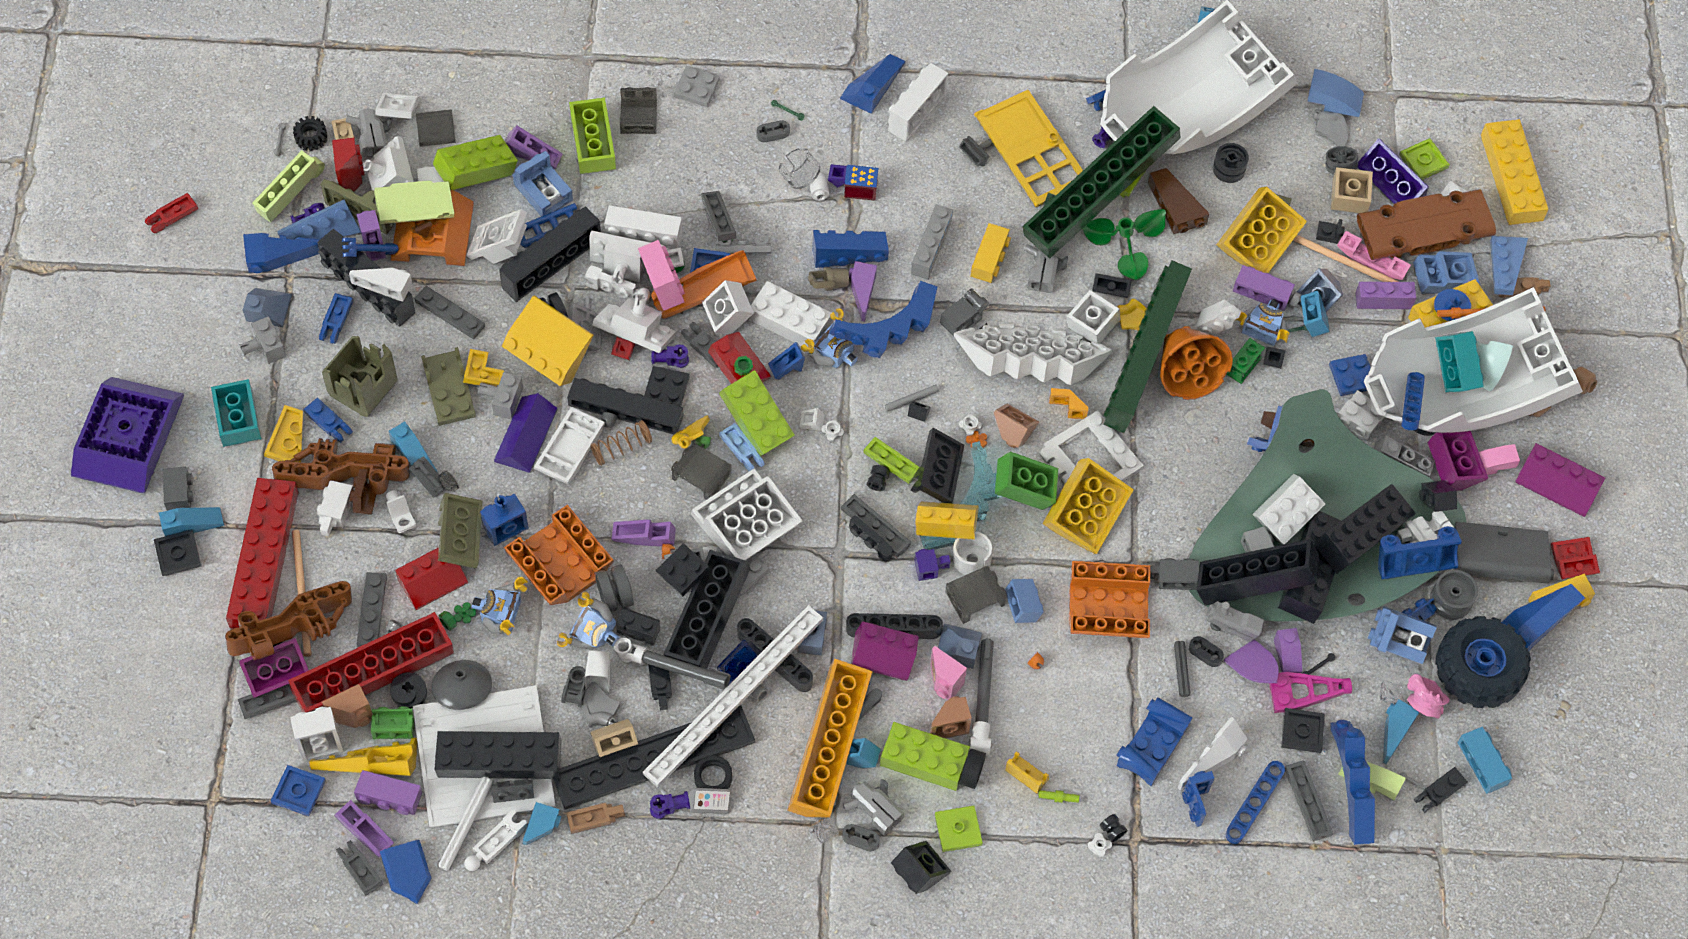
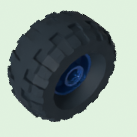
M1474 616L1473 619L1465 618L1448 630L1439 645L1435 663L1438 668V678L1441 683L1445 684L1444 688L1450 695L1454 694L1458 698L1457 701L1463 704L1467 702L1473 704V707L1483 709L1484 706L1495 708L1499 707L1502 703H1508L1520 692L1530 672V651L1525 647L1526 642L1523 637L1515 633L1516 629L1510 624L1505 625L1501 623V619L1498 618L1486 619L1485 616Z

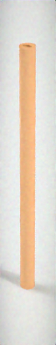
M1299 235L1293 240L1379 281L1399 282Z
M293 530L292 539L297 592L299 595L306 591L300 531ZM302 631L303 655L308 657L312 655L310 637L306 632Z

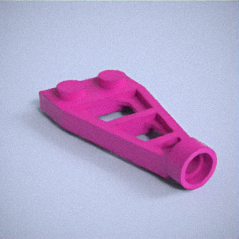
M1293 672L1279 673L1277 683H1269L1274 713L1284 712L1285 708L1300 710L1343 694L1352 693L1350 678L1336 679ZM1293 683L1306 685L1308 687V696L1301 699L1293 698L1291 685ZM1313 684H1326L1328 693L1315 695Z

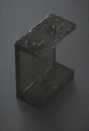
M650 87L620 88V134H657V89Z
M693 442L690 447L683 451L679 462L676 461L671 468L672 480L676 481L678 477L684 479L704 491V499L707 500L718 493L730 477L732 465Z
M989 566L946 583L945 593L963 624L970 621L971 614L996 603H999L1001 607L1005 606L1006 591L1003 587L999 586L997 575L994 571L990 570Z

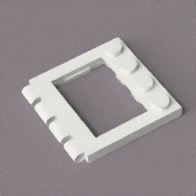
M1098 410L1044 443L1043 449L1039 451L1047 463L1052 461L1049 465L1058 468V477L1062 476L1061 480L1064 484L1070 477L1075 465L1060 447L1077 439L1087 430H1090L1097 436L1098 441L1106 447L1112 458L1121 465L1122 469L1113 475L1122 482L1143 470L1144 466L1114 429L1103 425L1105 419Z

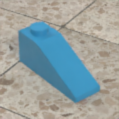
M405 421L389 430L391 443L396 445V449L401 456L408 459L409 467L424 456L436 470L419 440Z
M220 507L176 508L159 513L165 536L191 529L194 533L224 526Z
M1398 699L1395 705L1391 703L1386 711L1388 717L1385 721L1384 764L1388 763L1419 714L1413 707Z

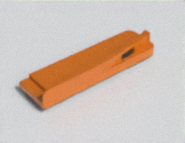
M741 250L697 268L695 271L680 278L679 281L683 285L682 288L685 292L682 295L684 303L663 310L655 290L651 293V297L656 309L662 312L661 318L665 319L702 304V301L725 280L741 283L743 287L757 281L744 250Z

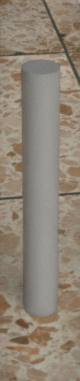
M933 385L885 404V409L888 412L939 391L938 386Z

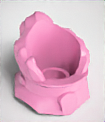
M1419 674L1412 675L1408 680L1407 687L1409 690L1414 691V693L1410 694L1407 701L1413 709L1421 714L1439 719L1441 714H1443V705L1449 703L1450 699L1442 692L1435 681L1422 677Z

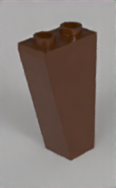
M1167 168L1150 172L1148 185L1160 209H1165V219L1173 235L1185 233L1193 228H1202L1207 224L1209 218L1208 211Z

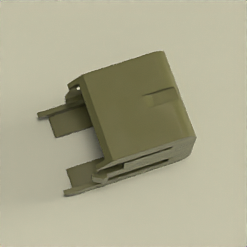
M352 336L322 371L326 390L332 398L360 415L368 417L396 384L398 378L392 352L385 344L382 345L384 356L381 357V348L370 343V349L365 346L362 349L360 337Z

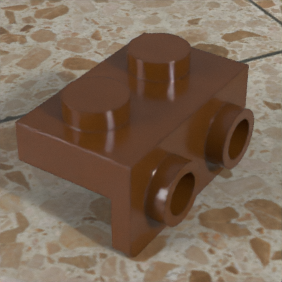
M359 469L358 476H354L353 488L355 490H351L350 502H353V513L372 515L377 494L371 492L370 485L367 483V470Z

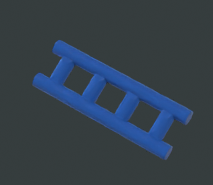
M573 203L525 223L527 225L526 230L533 228L537 236L526 240L523 235L520 245L527 248L534 241L544 237L548 231L543 233L539 225L549 221L553 229H555L559 225L556 218L565 214L568 218L573 216V211L577 210L576 204Z

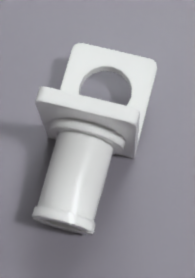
M395 490L389 491L386 494L388 500L386 504L398 533L416 527L405 496H398ZM402 520L410 521L406 526L399 525Z

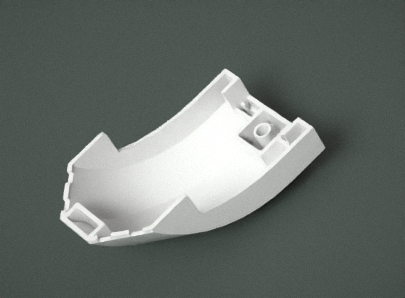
M1226 0L1188 32L1157 53L1142 61L1139 60L1136 54H1133L1112 71L1106 79V93L1104 94L1103 115L1100 125L1115 142L1148 110L1155 106L1180 127L1181 138L1165 153H1184L1207 146L1244 126L1297 85V81L1290 69L1283 62L1279 63L1241 20L1238 11Z
M1534 287L1459 319L1426 328L1421 319H1417L1386 333L1382 339L1381 347L1376 352L1372 361L1369 374L1364 379V384L1377 414L1402 423L1408 374L1411 372L1423 374L1425 381L1418 428L1440 433L1471 431L1510 422L1583 392ZM1473 331L1477 341L1482 344H1489L1490 341H1495L1513 346L1507 366L1492 391L1481 387L1468 391L1445 393L1435 337Z

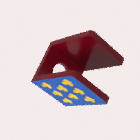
M847 165L844 197L875 201L879 168Z

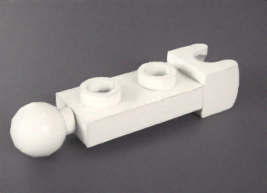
M591 265L585 274V279L588 280L585 285L596 290L602 288L606 292H614L623 298L633 300L637 294H643L642 299L646 295L647 301L650 299L651 293L647 288L636 289V284L623 280L622 284H618L619 278L615 284L611 280L612 275L603 273L601 268Z
M511 810L494 829L473 847L476 855H470L465 859V868L469 871H476L480 867L481 860L488 864L527 829V821L522 820L519 823H514L517 819L516 810Z

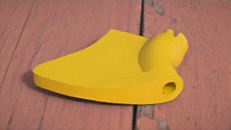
M1131 299L1128 304L1118 305L1121 329L1139 330L1146 307L1136 299Z
M704 416L674 434L671 438L672 443L679 445L683 449L688 448L692 440L704 434L703 430L710 421L709 416Z

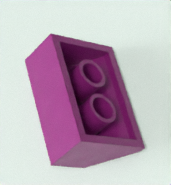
M1471 431L1436 432L1427 442L1441 481L1444 480L1455 490L1462 491L1488 479Z
M862 621L855 632L851 664L874 673L907 681L917 654L919 636Z
M296 638L274 646L273 655L258 660H253L252 656H249L239 661L253 698L288 685L289 679L309 671Z

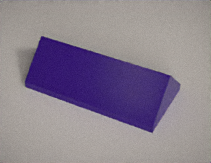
M1380 138L1358 161V169L1373 172L1372 182L1394 204L1427 195L1429 186Z
M539 393L523 396L494 462L530 473L558 410L557 407Z

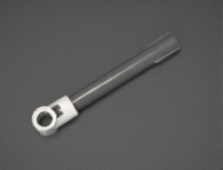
M620 638L614 644V649L622 662H635L641 665L646 663L703 681L704 684L723 690L729 685L730 674L711 668L706 669L651 652L649 648L631 643L627 638Z
M989 638L981 640L975 722L972 724L973 736L970 737L969 744L970 749L984 752L986 756L990 755L991 748L988 717L994 641Z

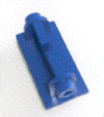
M1422 598L1414 603L1415 607L1412 609L1407 608L1401 613L1415 618L1420 616L1425 621L1434 615L1437 610L1434 604H1430L1434 598Z

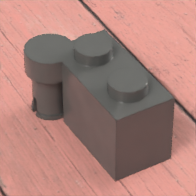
M973 288L964 294L965 298L962 297L941 313L940 324L953 336L955 332L968 329L972 324H977L982 319L983 311L989 304Z

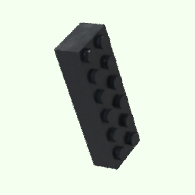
M586 206L581 210L575 211L573 216L563 220L555 229L548 231L544 237L534 241L530 247L519 252L515 258L505 262L499 268L502 289L515 302H518L589 250L591 231L601 232L600 220Z
M333 228L317 242L322 265L326 269L330 268L338 279H343L351 290H356L364 301H369L377 312H382L390 323H395L399 327L416 313L412 294L408 291L402 302L352 284L349 275L351 270L382 268L361 251H357V257H343V253L349 252V250L343 249L342 245H349V242H342V238L345 237Z
M1390 484L1319 537L1313 544L1336 574H1338L1380 542L1382 537L1392 533L1416 513L1396 487Z
M1318 511L1306 523L1301 541L1309 539L1312 542L1316 541L1341 522V520ZM1317 548L1316 550L1319 554L1317 584L1284 590L1278 606L1279 609L1312 624L1316 622L1323 611L1335 575V571Z
M1309 539L1200 562L1196 590L1204 605L1207 606L1217 601L1222 603L1317 584L1319 554L1312 540Z
M709 550L704 561L711 570L692 588L664 652V656L706 669L750 571L745 560L713 550Z
M437 731L434 770L438 778L559 779L561 736L559 732Z

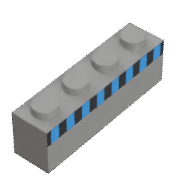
M938 204L935 205L912 261V275L929 279L951 225L953 209Z

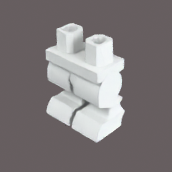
M1442 511L1433 512L1430 522L1426 521L1422 516L1413 521H1407L1405 528L1397 531V537H1399L1401 543L1437 539L1439 529L1446 526L1453 527V525Z

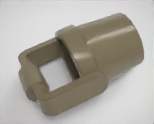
M824 267L822 271H810L808 281L813 288H824L825 291H832L833 289L848 287L849 274L847 268ZM816 278H823V281H817Z

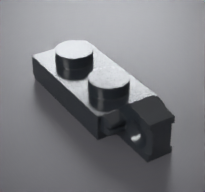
M648 664L653 700H659L660 710H668L667 699L671 698L672 695L669 671Z

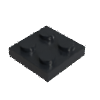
M653 366L644 397L657 398L662 402L676 403L682 406L690 374Z
M192 529L154 539L162 576L201 567Z
M683 543L655 571L683 597L711 569Z
M1285 708L1281 748L1321 753L1325 713Z

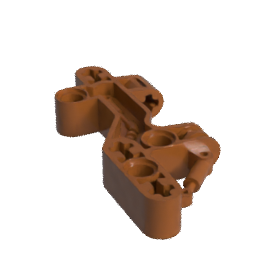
M319 438L318 443H310L307 448L295 454L291 460L278 461L272 466L274 479L295 481L297 488L323 490L325 487H328L330 480L342 482L351 477L358 476L359 469L367 470L370 490L377 495L387 491L389 480L405 481L410 476L408 459L404 456L396 455L395 444L375 443L373 453L350 451L337 455V439H334L333 442H330V439H326L324 442L323 438ZM310 454L314 455L311 463L299 462Z
M339 581L301 593L279 615L259 621L256 614L252 611L240 613L238 615L239 628L232 629L225 635L228 654L240 656L250 653L253 660H258L273 655L274 644L292 639L298 632H306L312 641H316L317 636L320 639L323 638L324 634L327 637L331 636L330 631L337 627V622L344 612V607L352 603L350 584L346 581ZM335 611L331 617L325 618L323 615Z

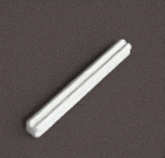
M487 777L482 778L439 862L441 869L446 871L450 869L493 784L491 779Z

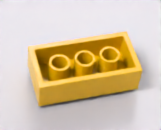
M1476 279L1453 288L1466 294L1470 299L1471 309L1493 306ZM1436 296L1412 306L1408 316L1411 322L1421 319L1425 328L1449 322L1441 317H1437L1434 308Z

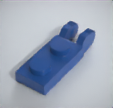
M334 294L322 323L323 326L319 334V340L324 341L328 334V329H331L333 332L330 336V343H336L339 332H341L354 302L352 297Z
M318 397L303 409L304 413L340 443L344 439L337 431L339 428L348 435L353 433L351 428Z

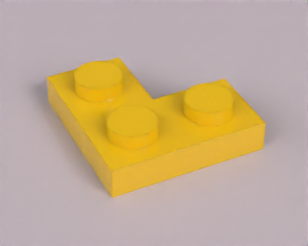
M470 349L463 383L480 386V383L483 382L497 386L500 383L504 370L486 367L489 352Z

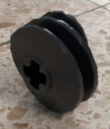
M406 672L399 674L393 679L390 693L398 707L413 709V706L425 702L427 688L421 676Z

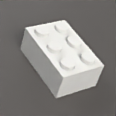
M1293 474L1252 515L1266 527L1268 532L1278 542L1285 545L1325 503L1300 476Z
M319 707L315 711L308 713L300 712L290 717L294 737L303 762L343 752L338 727L331 707Z

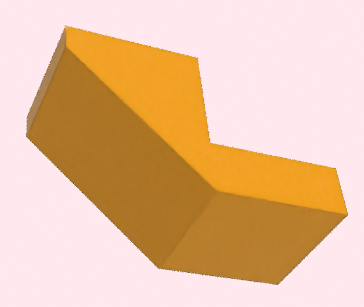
M1051 388L1049 404L1068 405V418L1084 419L1087 417L1088 406L1070 389Z

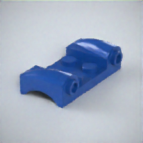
M1446 526L1438 530V536L1435 540L1402 544L1399 537L1394 535L1382 537L1378 558V570L1381 578L1388 579L1458 568L1457 549L1462 541L1457 530Z
M1159 697L1156 700L1152 699L1146 708L1149 710L1148 715L1130 744L1126 747L1122 746L1117 753V757H1119L1117 767L1134 772L1150 786L1153 785L1192 721L1191 716Z

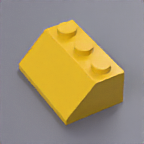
M921 501L917 507L915 520L916 535L975 540L979 506Z

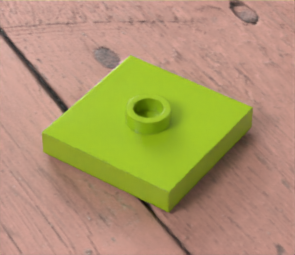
M1431 138L1408 147L1399 153L1402 160L1422 180L1446 170L1450 166Z
M975 806L934 813L942 852L982 846L983 842Z

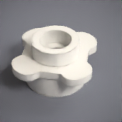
M971 414L959 422V427L963 428L967 435H973L974 431L982 426L981 422H978V419Z
M835 420L829 421L821 428V431L827 435L829 441H833L837 436L844 434V430L840 428L839 423Z
M1097 833L1093 841L1089 842L1087 846L1094 854L1103 857L1107 849L1112 847V842L1103 838L1102 834Z

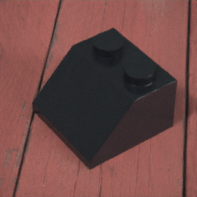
M927 841L904 847L891 862L896 873L906 881L909 889L915 894L927 891L952 872Z

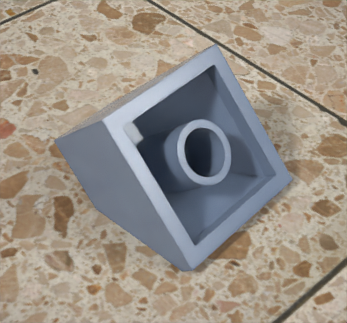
M1318 268L1296 291L1301 295L1319 291L1326 312L1343 296L1340 282L1328 269Z
M254 288L247 294L243 306L245 320L256 322L269 316L273 326L283 327L292 294Z
M944 623L938 648L963 666L973 669L982 632Z

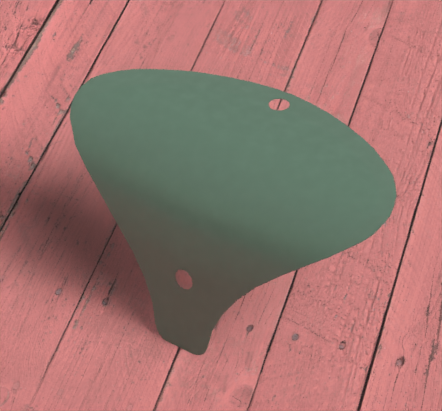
M1319 389L1293 396L1284 403L1276 432L1260 461L1197 539L1189 558L1199 560L1200 566V562L1246 553L1241 543L1243 532L1264 527L1252 514L1293 474L1300 476L1323 500L1325 505L1319 511L1341 521L1390 484H1393L1416 513L1407 521H1413L1422 516L1426 521L1430 522L1434 511L1420 500L1419 491L1421 490V483L1434 482V480L1373 449L1353 435L1335 412L1331 395L1327 390ZM1305 439H1312L1315 443L1313 449L1307 453L1300 452V443ZM1458 500L1457 509L1442 511L1454 528L1456 521L1467 523L1465 512ZM1403 523L1389 535L1397 536V531L1404 529L1405 523ZM1306 524L1286 544L1301 541ZM1273 537L1274 547L1284 545ZM1378 542L1338 574L1335 572L1323 611L1317 620L1350 616L1383 606L1416 589L1439 571L1382 579L1378 570L1380 542ZM1189 590L1193 597L1204 605L1197 590ZM1284 590L1227 601L1230 607L1243 613H1251L1264 619V621H1306L1278 608ZM1354 593L1361 594L1365 598V602L1360 606H1353L1347 600L1349 595Z

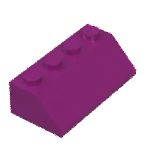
M1535 443L1515 483L1585 517L1605 477Z

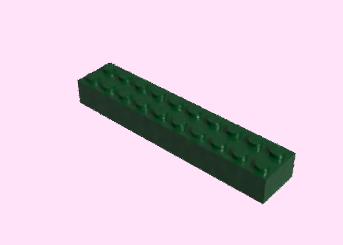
M1153 106L1022 226L1024 236L1050 259L1181 138L1180 127Z
M1171 260L1169 266H1164L1156 283V288L1151 295L1150 303L1145 310L1144 318H1142L1139 325V330L1134 337L1133 345L1121 369V374L1115 384V389L1109 399V404L1104 411L1103 417H1105L1103 425L1125 433L1134 416L1192 268Z

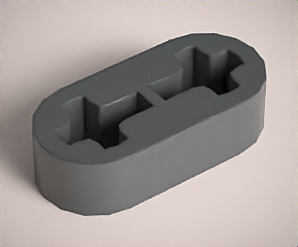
M784 120L762 124L757 127V139L763 143L784 139L790 134V125Z
M848 824L843 828L842 838L845 843L870 852L875 851L879 847L880 838L876 832L855 824ZM851 830L855 831L854 835L856 836H852V838H849L848 833H850ZM870 837L874 838L875 843H871V845H868L867 840H869Z

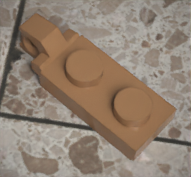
M1534 277L1517 278L1513 295L1499 294V297H1513L1533 287L1537 295L1541 294V292H1548L1551 287L1550 280H1539V278Z
M606 803L566 813L571 834L609 825L616 822L615 819L625 816L622 804L612 807V804Z

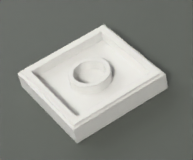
M383 93L376 107V115L412 119L419 102V96Z

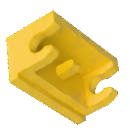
M1017 751L1014 757L1010 758L1006 763L1005 771L1036 794L1049 780V774H1044L1023 759Z

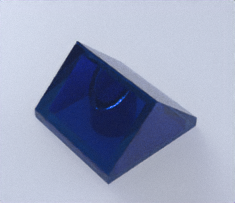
M743 639L717 666V670L730 674V685L754 661L757 655L747 641Z

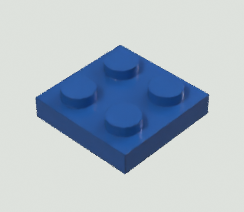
M1366 354L1330 361L1329 366L1340 396L1355 394L1357 390L1360 392L1367 391L1364 379L1369 374L1371 367Z
M287 765L270 801L274 805L310 816L326 779Z

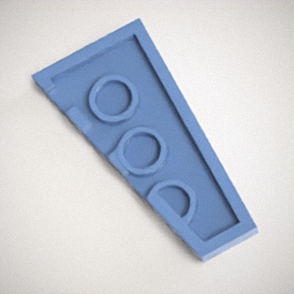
M342 200L278 230L277 233L279 236L284 235L288 239L295 240L298 237L321 239L333 228L343 237L361 233L347 203L345 200Z
M1491 236L1494 294L1513 295L1528 238Z

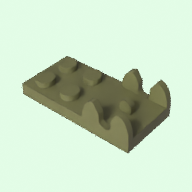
M324 178L320 185L326 205L331 206L345 200L356 220H358L357 214L375 210L379 223L377 206L373 203L375 200L374 190L368 191L361 197L351 189H345L335 181H329ZM379 223L380 231L387 235L394 223Z
M458 347L454 348L455 351L426 358L425 355L421 356L439 426L476 417L468 384L463 383L465 372Z
M449 493L444 494L439 507V511L442 512L438 521V526H441L438 561L477 568L479 563L482 500Z

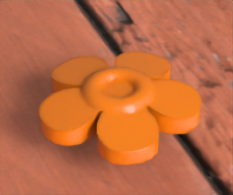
M974 431L973 435L966 437V442L971 444L970 447L973 449H977L978 446L983 448L987 445V435L985 433L979 435L978 431Z

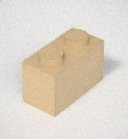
M629 719L590 732L599 757L638 744L633 725Z

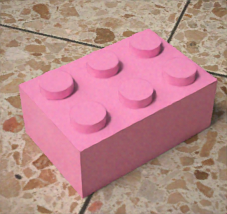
M659 240L638 248L663 310L684 303L682 295L685 292L676 270H674L671 258L668 257L669 254L666 247H661Z

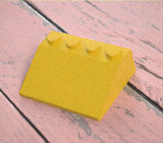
M1267 186L1261 187L1251 197L1216 245L1240 264L1253 267L1263 273H1269L1307 221Z
M534 295L509 329L501 347L559 386L572 383L594 335Z
M1090 458L1079 459L1057 497L1056 503L1053 504L1042 524L1061 537L1093 554H1097L1134 489Z

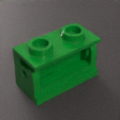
M1249 338L1233 358L1231 370L1226 375L1242 384L1262 359L1261 354L1265 347Z

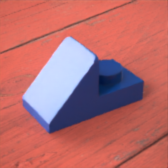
M795 342L771 360L768 365L774 378L780 380L792 370L801 372L805 357L799 344Z

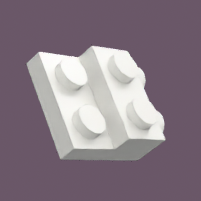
M1358 390L1338 412L1342 423L1354 431L1356 435L1366 440L1370 438L1385 418L1377 414L1372 400Z

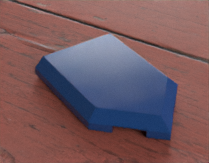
M414 840L380 851L391 891L418 904L432 879L420 840Z

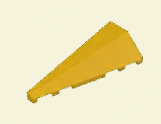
M411 738L410 743L400 745L396 741L392 742L391 746L379 747L377 745L348 751L347 756L338 758L335 755H329V759H311L309 761L310 769L358 773L364 770L375 774L411 776L416 768L417 738Z

